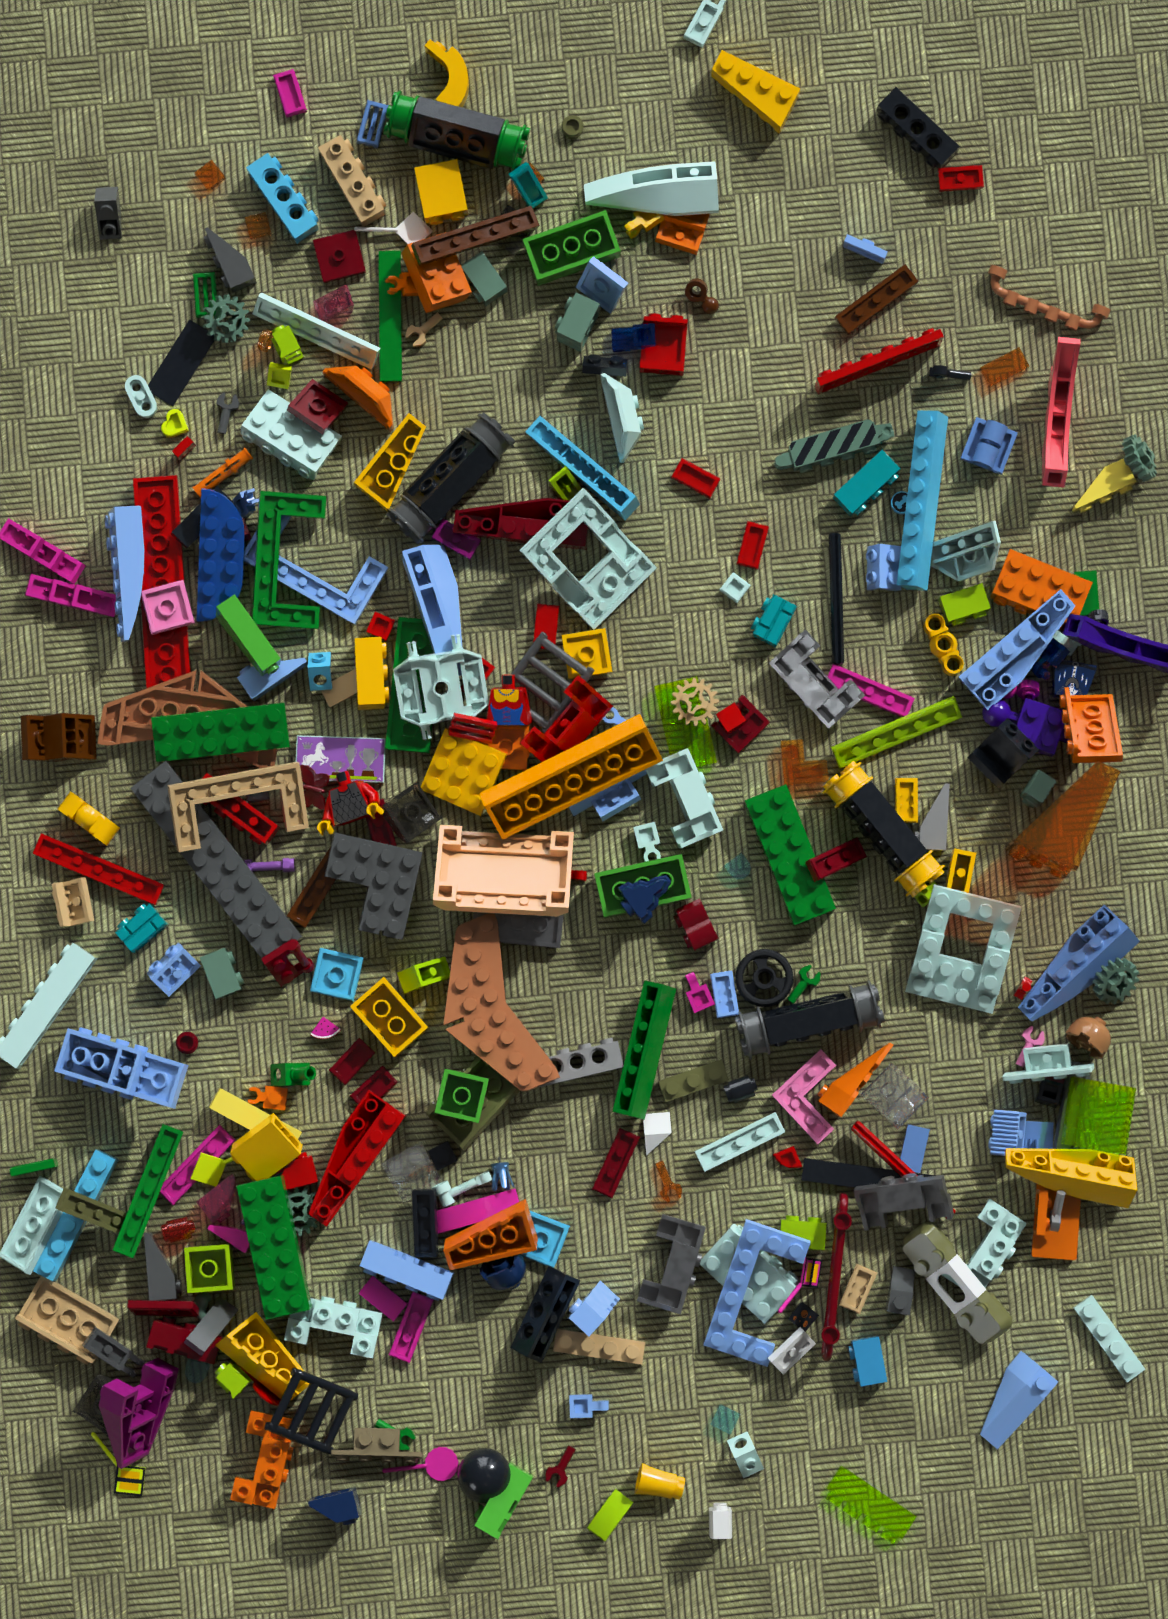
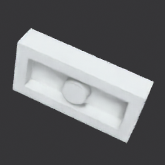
M799 1327L768 1359L784 1375L816 1343Z

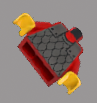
M348 771L336 774L339 787L329 790L323 818L317 825V830L322 836L326 829L329 834H333L332 824L334 826H344L369 816L375 819V814L377 813L382 815L384 810L380 807L379 793L368 783H364V781L357 780L352 782Z

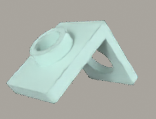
M748 1432L727 1440L743 1478L764 1469ZM741 1440L747 1441L743 1448H735L737 1442Z

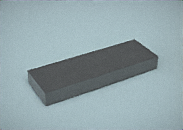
M220 1297L189 1334L184 1344L202 1356L236 1315L238 1309Z

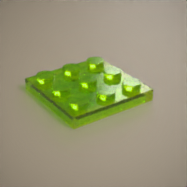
M1071 1077L1060 1144L1126 1155L1136 1088Z

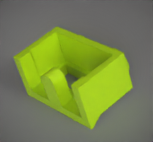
M281 325L272 330L273 338L271 340L283 365L289 366L304 358L289 325L286 327Z
M234 1361L229 1364L227 1362L223 1363L215 1371L216 1378L218 1379L216 1383L227 1393L231 1392L233 1399L252 1381Z

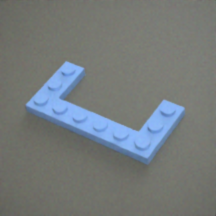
M281 516L280 535L292 516ZM257 530L244 550V562L255 567ZM279 556L277 581L356 625L389 568L369 556L346 594Z
M746 1219L703 1345L768 1367L770 1362L768 1357L773 1353L775 1344L733 1330L760 1250L803 1264L811 1241Z

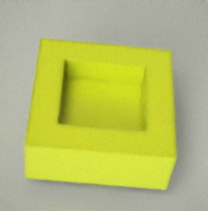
M270 362L267 386L289 389L292 366Z

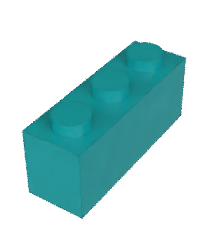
M881 450L833 495V499L850 517L855 513L858 516L867 508L865 504L871 498L876 500L883 493L882 488L887 483L891 486L900 477L898 473L901 468Z

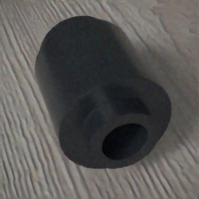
M748 1075L728 1082V1085L723 1086L729 1103L734 1101L738 1103L754 1097V1091L758 1090L754 1078L749 1079Z

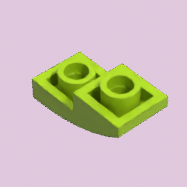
M615 1489L587 1529L606 1542L634 1502Z

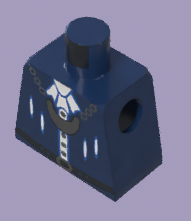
M1055 658L1052 662V697L1059 698L1060 695H1063L1064 687H1069L1070 695H1087L1097 666Z

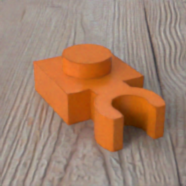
M409 272L401 273L399 278L389 276L385 280L386 283H393L395 288H390L387 291L388 294L393 295L402 290V296H418Z
M265 1086V1092H262L257 1087H250L249 1091H255L258 1096L255 1100L248 1099V1103L257 1104L260 1101H264L263 1108L286 1111L289 1088Z

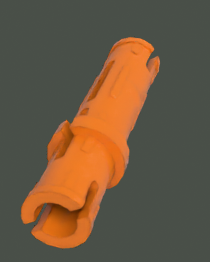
M243 448L242 451L230 460L227 458L225 460L226 463L192 488L201 498L202 488L212 490L233 473L237 474L238 469L252 460L253 457L246 448ZM221 474V476H219L217 479H215L213 482L206 486V484H208L210 481H212L214 478Z

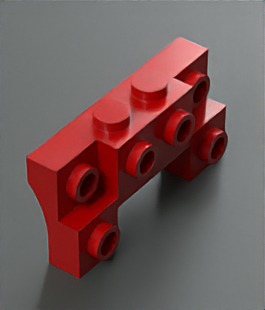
M579 675L564 691L573 701L543 734L534 726L520 742L541 762L582 743L613 707L611 703Z

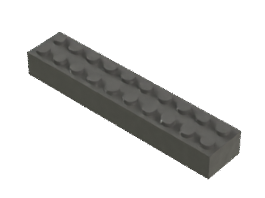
M165 761L132 786L131 790L176 847L167 785L183 783V781L171 765ZM195 804L201 848L180 853L259 956L263 958L291 939H296L298 942L304 939L201 804Z

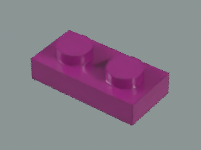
M442 519L432 539L471 560L481 540L475 536L453 533L454 524Z

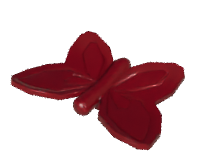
M301 764L302 781L305 783L303 784V789H306L304 790L306 807L313 804L315 807L324 810L325 798L322 793L325 790L323 787L328 784L330 776L325 773L316 774L313 768Z

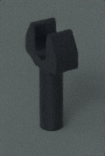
M933 365V368L930 367L929 377L937 379L947 377L970 381L971 372L948 369V366Z

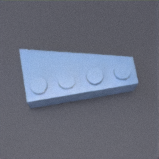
M599 1281L582 1301L578 1298L570 1306L569 1319L586 1335L590 1336L606 1319L620 1298L604 1283Z

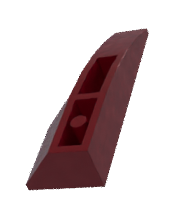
M541 498L455 510L453 533L527 543L570 500ZM582 522L557 547L586 550L589 527Z

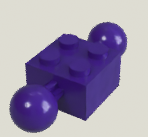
M1028 698L1023 700L1019 713L1011 711L1009 705L1004 700L993 704L989 710L983 707L982 716L988 725L998 727L1008 718L1039 749L1038 753L1052 757L1055 754L1058 742L1067 743V740H1069L1064 737L1063 727L1065 723H1062L1061 709Z

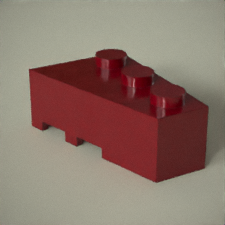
M166 1316L153 1321L146 1348L153 1349L154 1347L164 1350L166 1353H175L210 1364L217 1363L220 1349L215 1345L224 1337L218 1336L201 1356L184 1344L186 1338L197 1325L187 1322L184 1323V1326L175 1323L176 1319Z

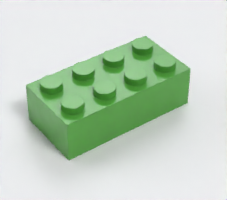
M606 210L523 239V246L538 286L585 270L592 257H595L602 263L621 257V250Z
M682 854L594 873L604 919L627 914L620 904L624 898L618 887L627 882L631 884L639 880L648 882L654 877L667 875L671 883L666 893L659 898L658 907L690 900L692 897Z

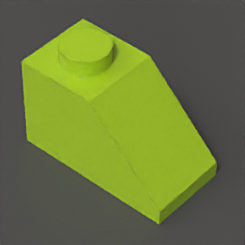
M444 956L413 965L397 972L405 994L449 979L450 969Z

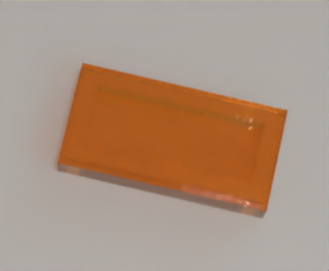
M1020 347L980 367V371L991 388L1026 370L1030 366Z

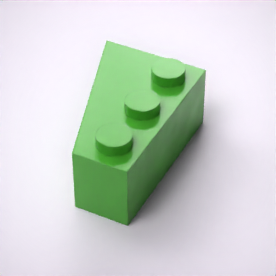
M509 1462L511 1477L507 1488L500 1495L490 1498L485 1506L480 1504L474 1515L477 1518L474 1526L496 1539H499L501 1532L533 1478L532 1474Z

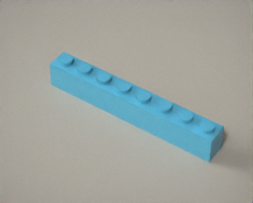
M917 411L897 585L906 590H928L948 416L939 411Z

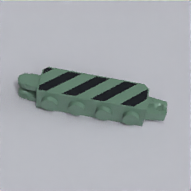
M867 419L791 442L788 452L782 455L779 454L775 458L774 466L777 470L793 467L794 472L800 471V473L813 470L812 466L821 464V467H826L834 464L833 460L842 458L843 461L855 458L857 453L863 452L864 455L877 451L876 448L879 447L880 443L894 437V431L891 423L875 425L873 421Z

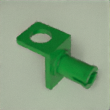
M278 1063L270 1065L271 1086L310 1085V1080L316 1077V1070L309 1063ZM278 1069L281 1072V1078L279 1081L276 1078V1072Z

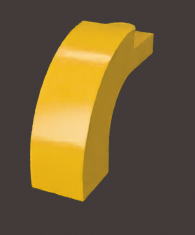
M429 39L424 45L425 52L440 63L449 74L447 86L435 100L463 107L469 91L466 64L460 53L453 46L448 52H445L447 49L440 42L436 41L434 43Z

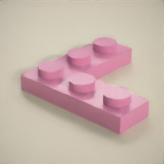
M821 1049L772 1094L776 1101L817 1145L834 1130L804 1097L808 1091L836 1066Z

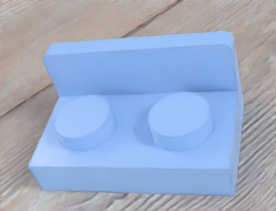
M178 942L166 950L164 957L151 964L147 975L169 997L201 965Z

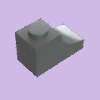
M893 1266L885 1309L887 1312L910 1316L915 1278L914 1269Z

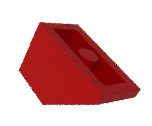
M302 1152L288 1163L282 1173L287 1190L319 1181L313 1156H307V1152Z

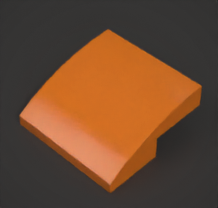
M710 214L663 215L664 221L660 224L655 242L697 255Z

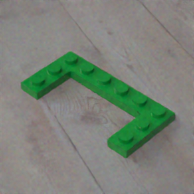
M259 491L260 502L258 504L252 619L256 625L319 629L320 607L276 603L281 516L325 519L326 496Z

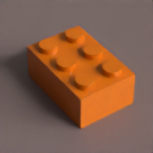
M413 243L406 245L401 255L425 313L463 302L472 293L457 255L419 266L411 247Z

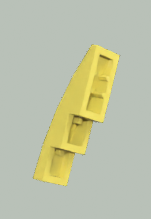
M221 1088L218 1089L209 1106L210 1109L249 1130L270 1116V1114ZM281 1121L299 1139L302 1132Z

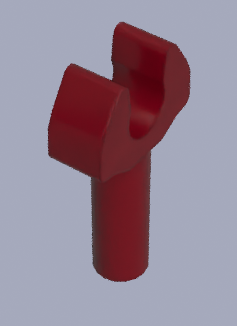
M568 1445L558 1465L547 1468V1482L552 1474L558 1473L560 1479L556 1487L566 1483L568 1476L565 1474V1469L576 1451L575 1448Z

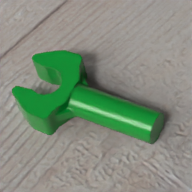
M811 965L803 967L798 972L801 981L787 997V1000L793 1004L807 986H816L820 982V972L813 979L807 977L806 974L810 970Z
M378 1419L375 1424L376 1428L396 1429L381 1419ZM406 1427L400 1430V1450L410 1449L407 1444L402 1442L403 1436H408L411 1439L416 1438L412 1429Z

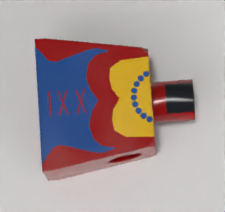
M503 674L502 687L491 689L487 720L497 721V725H529L532 723L526 687H515L514 674Z

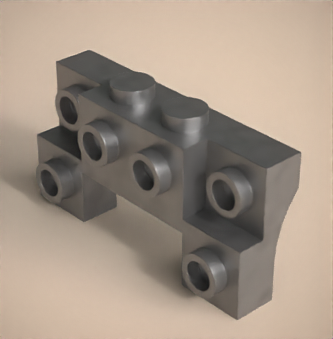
M805 629L775 656L769 664L786 681L790 690L796 692L802 699L803 704L811 709L829 729L854 707L865 694L851 679L840 689L835 686L809 657L820 645Z
M915 1173L904 1175L903 1178L896 1179L893 1176L882 1178L878 1184L856 1186L854 1189L855 1200L859 1207L864 1231L869 1230L873 1226L886 1228L888 1225L886 1213L925 1208L927 1206L930 1222H934L936 1218L947 1217V1220H950L954 1216L950 1193H947L944 1175L924 1177L923 1175L916 1176Z
M662 1214L656 1236L672 1240L673 1243L661 1284L643 1279L637 1299L638 1302L681 1315L688 1288L693 1289L696 1276L692 1275L694 1267H699L702 1254L699 1253V1249L706 1229L705 1226Z

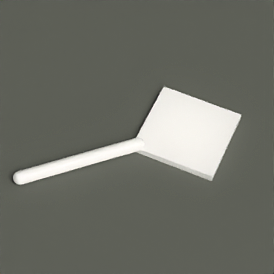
M414 212L396 228H354L355 231L395 232L407 244L426 239L433 232Z

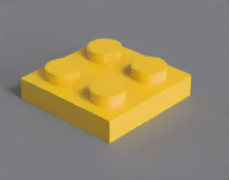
M605 628L562 635L564 651L586 668L588 666L593 668L595 671L591 676L612 673ZM566 664L569 680L575 679L577 675L581 676V674Z

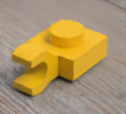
M635 211L633 213L635 219L625 224L624 228L627 230L626 234L632 239L639 234L642 228L648 232L664 221V217L662 214Z

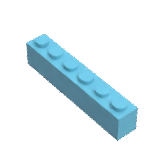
M95 1150L74 1191L98 1201L118 1159L101 1150ZM63 1212L33 1272L51 1281H57L87 1221Z

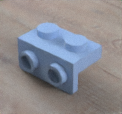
M876 544L867 547V590H901V587L897 585L901 546Z

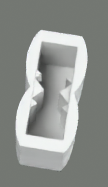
M713 1503V1507H709V1536L711 1539L732 1538L731 1507H727V1503Z

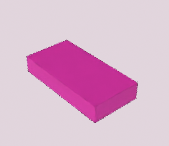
M294 69L273 75L286 118L307 112Z
M374 1276L369 1279L359 1292L363 1298L393 1322L408 1304Z

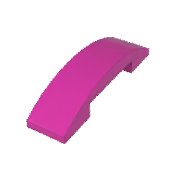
M516 1188L437 1210L438 1234L478 1223L518 1203L519 1199Z

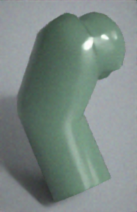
M208 1292L198 1293L194 1300V1303L199 1307V1316H197L199 1321L207 1314L206 1308L208 1302L211 1301V1295Z

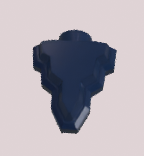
M667 875L654 877L648 882L642 880L633 884L627 882L618 887L624 898L620 904L630 918L636 915L645 924L653 917L652 911L658 907L659 898L666 893L671 880Z

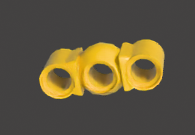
M931 614L927 617L923 626L930 640V650L934 656L939 658L938 661L942 665L943 672L948 676H956L964 666L963 659L959 656V651L957 650V639L948 632L949 629L941 615ZM937 620L940 623V629H930L929 621ZM946 640L949 643V649L941 650L938 647V641ZM955 660L959 668L955 671L950 670L947 662Z
M71 791L57 808L106 846L120 829L119 826Z

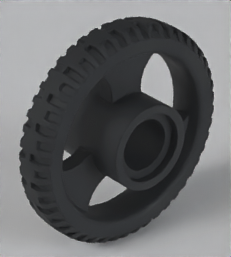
M759 949L750 952L740 961L735 974V982L740 995L747 1002L758 1007H770L782 1002L790 993L793 985V971L787 959L780 953L770 949ZM769 957L781 964L786 977L777 978L773 969L767 967ZM751 961H754L758 969L753 974V982L744 984V970ZM767 972L771 977L768 984H761L758 980L759 973ZM772 986L776 987L780 992L771 999H758L755 997L758 989L766 990Z

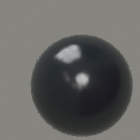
M480 1448L468 1453L461 1461L457 1473L458 1484L462 1492L469 1499L478 1503H487L490 1498L500 1495L507 1488L511 1477L507 1459L498 1451L490 1448Z

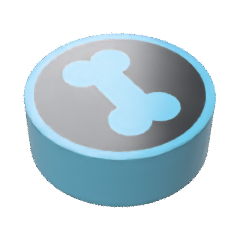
M900 491L893 495L891 508L895 513L905 514L907 492Z

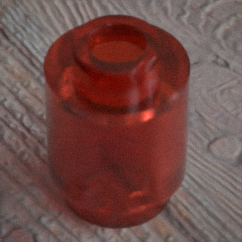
M188 1216L166 1221V1224L161 1225L165 1242L170 1241L174 1243L192 1238V1233H196L193 1219L189 1220Z

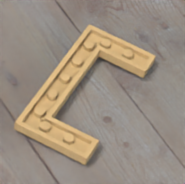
M299 762L167 785L178 852L201 848L195 804L270 790H280L285 831L290 832L309 828Z

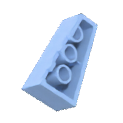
M372 1240L369 1241L360 1266L364 1268V1273L376 1276L378 1273L385 1276L384 1280L393 1284H397V1282L406 1285V1289L418 1293V1290L427 1293V1297L439 1301V1298L442 1300L445 1298L454 1272Z

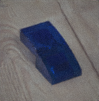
M655 323L611 329L613 352L632 351L656 346Z

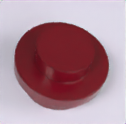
M183 1032L176 1039V1047L181 1053L191 1054L198 1048V1038L192 1032Z

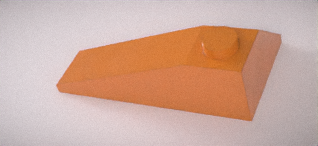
M886 1044L834 1080L829 1086L824 1084L817 1094L820 1097L817 1102L837 1117H842L859 1094L860 1088L867 1083L872 1072L877 1069L893 1047V1044Z

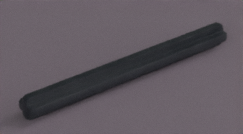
M831 533L829 534L832 663L840 665L844 663L841 534Z

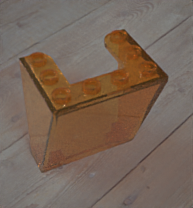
M1099 761L1094 763L1006 845L1005 850L1009 851L1008 855L1017 860H1021V858L1030 861L1029 865L1037 869L1045 867L1050 870L1049 874L1058 878H1062V876L1067 877L1070 871H1077L1121 771Z

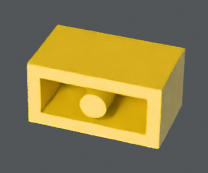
M955 848L952 850L945 887L969 893L976 858L975 852Z

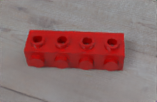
M206 773L202 779L212 776ZM239 796L203 803L206 806L210 803L216 807L214 812L223 819L226 816L233 820L231 825L239 831L243 832L245 829L251 833L249 838L258 845H261L262 842L268 845L280 829L277 824Z

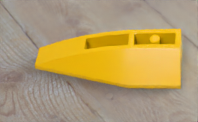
M1006 1148L1005 1150L1007 1169L1054 1191L1062 1190L1066 1193L1065 1195L1129 1208L1137 1192L1133 1157L1092 1149Z

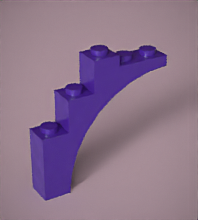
M1069 614L1063 634L1069 639L1096 652L1114 654L1128 662L1145 664L1168 674L1167 644L1123 632L1086 616Z

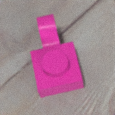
M694 972L685 975L691 988L690 991L685 993L693 1012L696 1013L715 1005L707 985L699 986Z

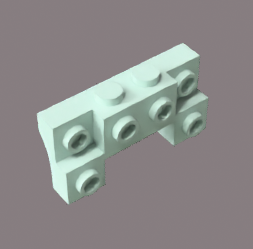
M688 748L665 757L663 761L645 769L652 787L667 781L672 786L686 819L685 822L671 828L679 848L723 831L713 807L715 804L714 798L710 792L707 793L704 786L706 784L705 777L702 772H698Z
M990 1198L977 1216L978 1219L989 1225L990 1229L966 1264L985 1288L993 1277L997 1279L1004 1268L1001 1266L1005 1258L1009 1260L1016 1250L1013 1247L1016 1243L1015 1241L1027 1224ZM942 1274L943 1277L958 1286L950 1275Z
M322 1296L321 1300L310 1298L312 1309L290 1314L284 1337L286 1341L306 1345L310 1328L313 1327L354 1336L350 1354L373 1358L383 1313L356 1307L357 1303L343 1301V1304L334 1303V1298Z

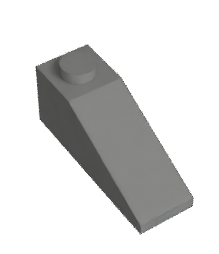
M948 783L943 785L921 823L918 832L914 833L928 851H946L950 787Z

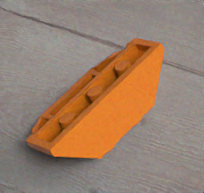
M357 366L325 368L322 371L324 377L390 432L394 429L390 393H388L390 389L381 381L376 383L372 379L373 375L366 368L360 369Z

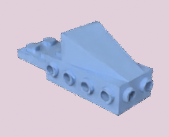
M82 1027L79 1028V1031L67 1029L54 1070L64 1074V1079L76 1083L80 1079L83 1080L82 1085L92 1088L99 1085L102 1086L101 1091L114 1094V1091L120 1092L119 1096L132 1100L133 1096L163 1106L176 1108L189 1065L147 1052L148 1048L135 1044L134 1048L128 1047L130 1042L116 1039V1042L110 1041L111 1036L98 1033L97 1037L93 1036L92 1030Z

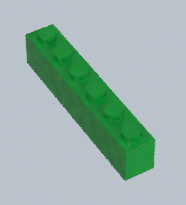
M644 980L612 1112L645 1120L676 988Z

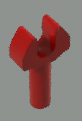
M1024 977L1013 996L1022 1000L1026 992L1031 989L1033 981Z

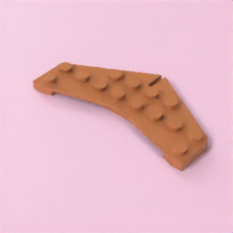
M197 670L105 704L102 709L97 744L109 746L154 740L151 717L247 707V705L203 671H200L198 691H194ZM278 749L233 753L232 755L259 768L275 766Z
M488 913L459 925L455 932L443 1025H448L463 1018L464 1022L445 1030L520 1091H529L559 1079L560 1076L556 1066L506 1003L499 927L495 914Z

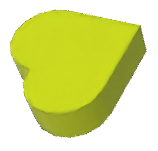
M172 409L167 413L166 421L161 426L164 436L173 438L189 432L181 411Z

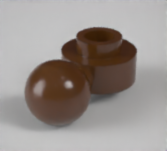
M698 278L690 280L685 288L686 297L692 302L701 301L702 310L706 314L716 313L719 309V303L714 297L706 295L708 291L707 284ZM698 286L701 291L696 292L693 290V287Z

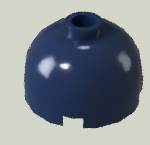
M522 1254L489 1261L488 1264L484 1262L480 1267V1274L485 1282L496 1290H512L517 1288L526 1272L525 1260Z

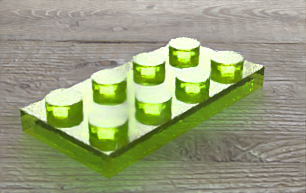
M695 676L655 685L654 690L669 756L688 748L697 768L716 764L717 760L707 718L705 725L698 721L697 727H694L693 722L690 721L687 726L685 725L686 719L683 718L681 721H678L680 714H673L672 712L676 708V706L671 705V701L676 700L672 693L679 692L676 688L677 685L684 687V680H687L690 684L693 678H696V682L699 683L698 677ZM690 688L686 690L684 693L690 694L694 692L696 688ZM697 693L693 700H689L692 703L691 711H693L696 705H701L698 702L699 693ZM680 702L682 710L684 711V713H687L688 709L686 705ZM702 710L696 712L694 717L701 716L706 712Z

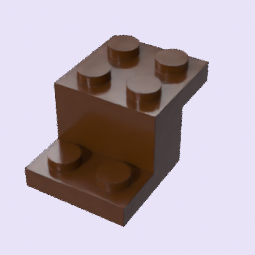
M58 713L46 716H21L22 760L61 762L73 759H97L95 715Z

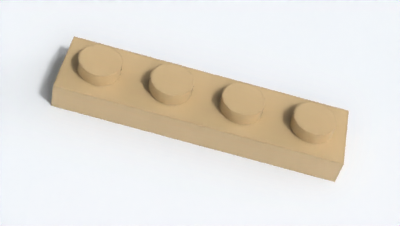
M558 1329L555 1334L553 1351L642 1365L645 1342L598 1334L588 1336L584 1332Z

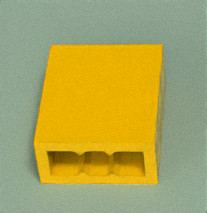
M457 159L414 167L426 224L438 225L447 219L458 221L468 215Z
M272 1113L232 1144L230 1153L234 1162L241 1164L246 1170L248 1177L253 1181L270 1178L301 1154L303 1145L280 1119Z

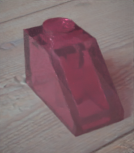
M235 1174L228 1176L196 1201L212 1223L216 1221L222 1223L231 1216L229 1211L233 1209L237 1180Z

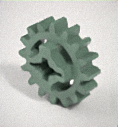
M228 294L224 295L223 298L221 295L215 296L216 302L209 300L210 307L203 308L207 312V315L201 316V319L207 321L203 328L210 329L207 335L214 334L215 341L221 339L222 343H228V340L235 342L236 336L239 338L244 336L241 332L242 330H248L245 322H249L250 319L245 318V314L249 310L242 309L245 303H237L238 297H232L230 300V295ZM229 305H231L236 311L231 310L229 308ZM226 315L232 316L228 320H226V322H219L220 320H223V318H225ZM216 327L222 328L225 333L220 332Z
M1136 434L1123 439L1124 461L1132 470V473L1134 475L1137 474L1138 479H1142L1143 482L1156 477L1155 455L1149 449L1145 441L1142 442L1141 438L1137 437Z
M1117 957L1114 963L1109 960L1108 966L1102 965V971L1096 972L1098 979L1092 982L1096 985L1092 988L1096 993L1095 995L1106 1004H1109V1002L1116 1004L1118 999L1123 1002L1125 995L1131 996V989L1136 990L1134 983L1139 982V979L1136 977L1139 974V971L1136 969L1137 967L1126 958L1121 960Z
M296 1187L295 1193L288 1189L287 1194L292 1217L295 1214L293 1208H298L306 1203L302 1210L304 1213L303 1217L299 1215L293 1219L294 1223L296 1221H303L307 1224L302 1227L295 1226L298 1235L302 1236L303 1230H306L309 1234L311 1233V1226L314 1228L318 1227L315 1223L316 1219L308 1214V1206L313 1203L316 1193L313 1192L308 1195V1188H304L303 1192H300L299 1188ZM295 1196L305 1197L301 1202L297 1203L291 1200Z

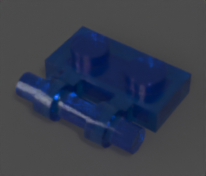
M1052 638L1040 655L1041 659L1037 663L1036 661L1032 666L1033 674L1038 678L1047 680L1050 677V672L1047 671V668L1050 665L1056 668L1070 651Z

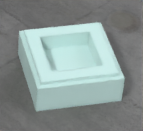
M733 572L720 588V591L735 603H738L751 585Z

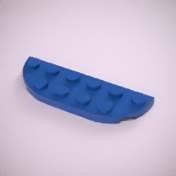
M205 488L201 489L197 621L215 619L216 606L234 594L238 598L243 582L245 532L241 514L226 496Z

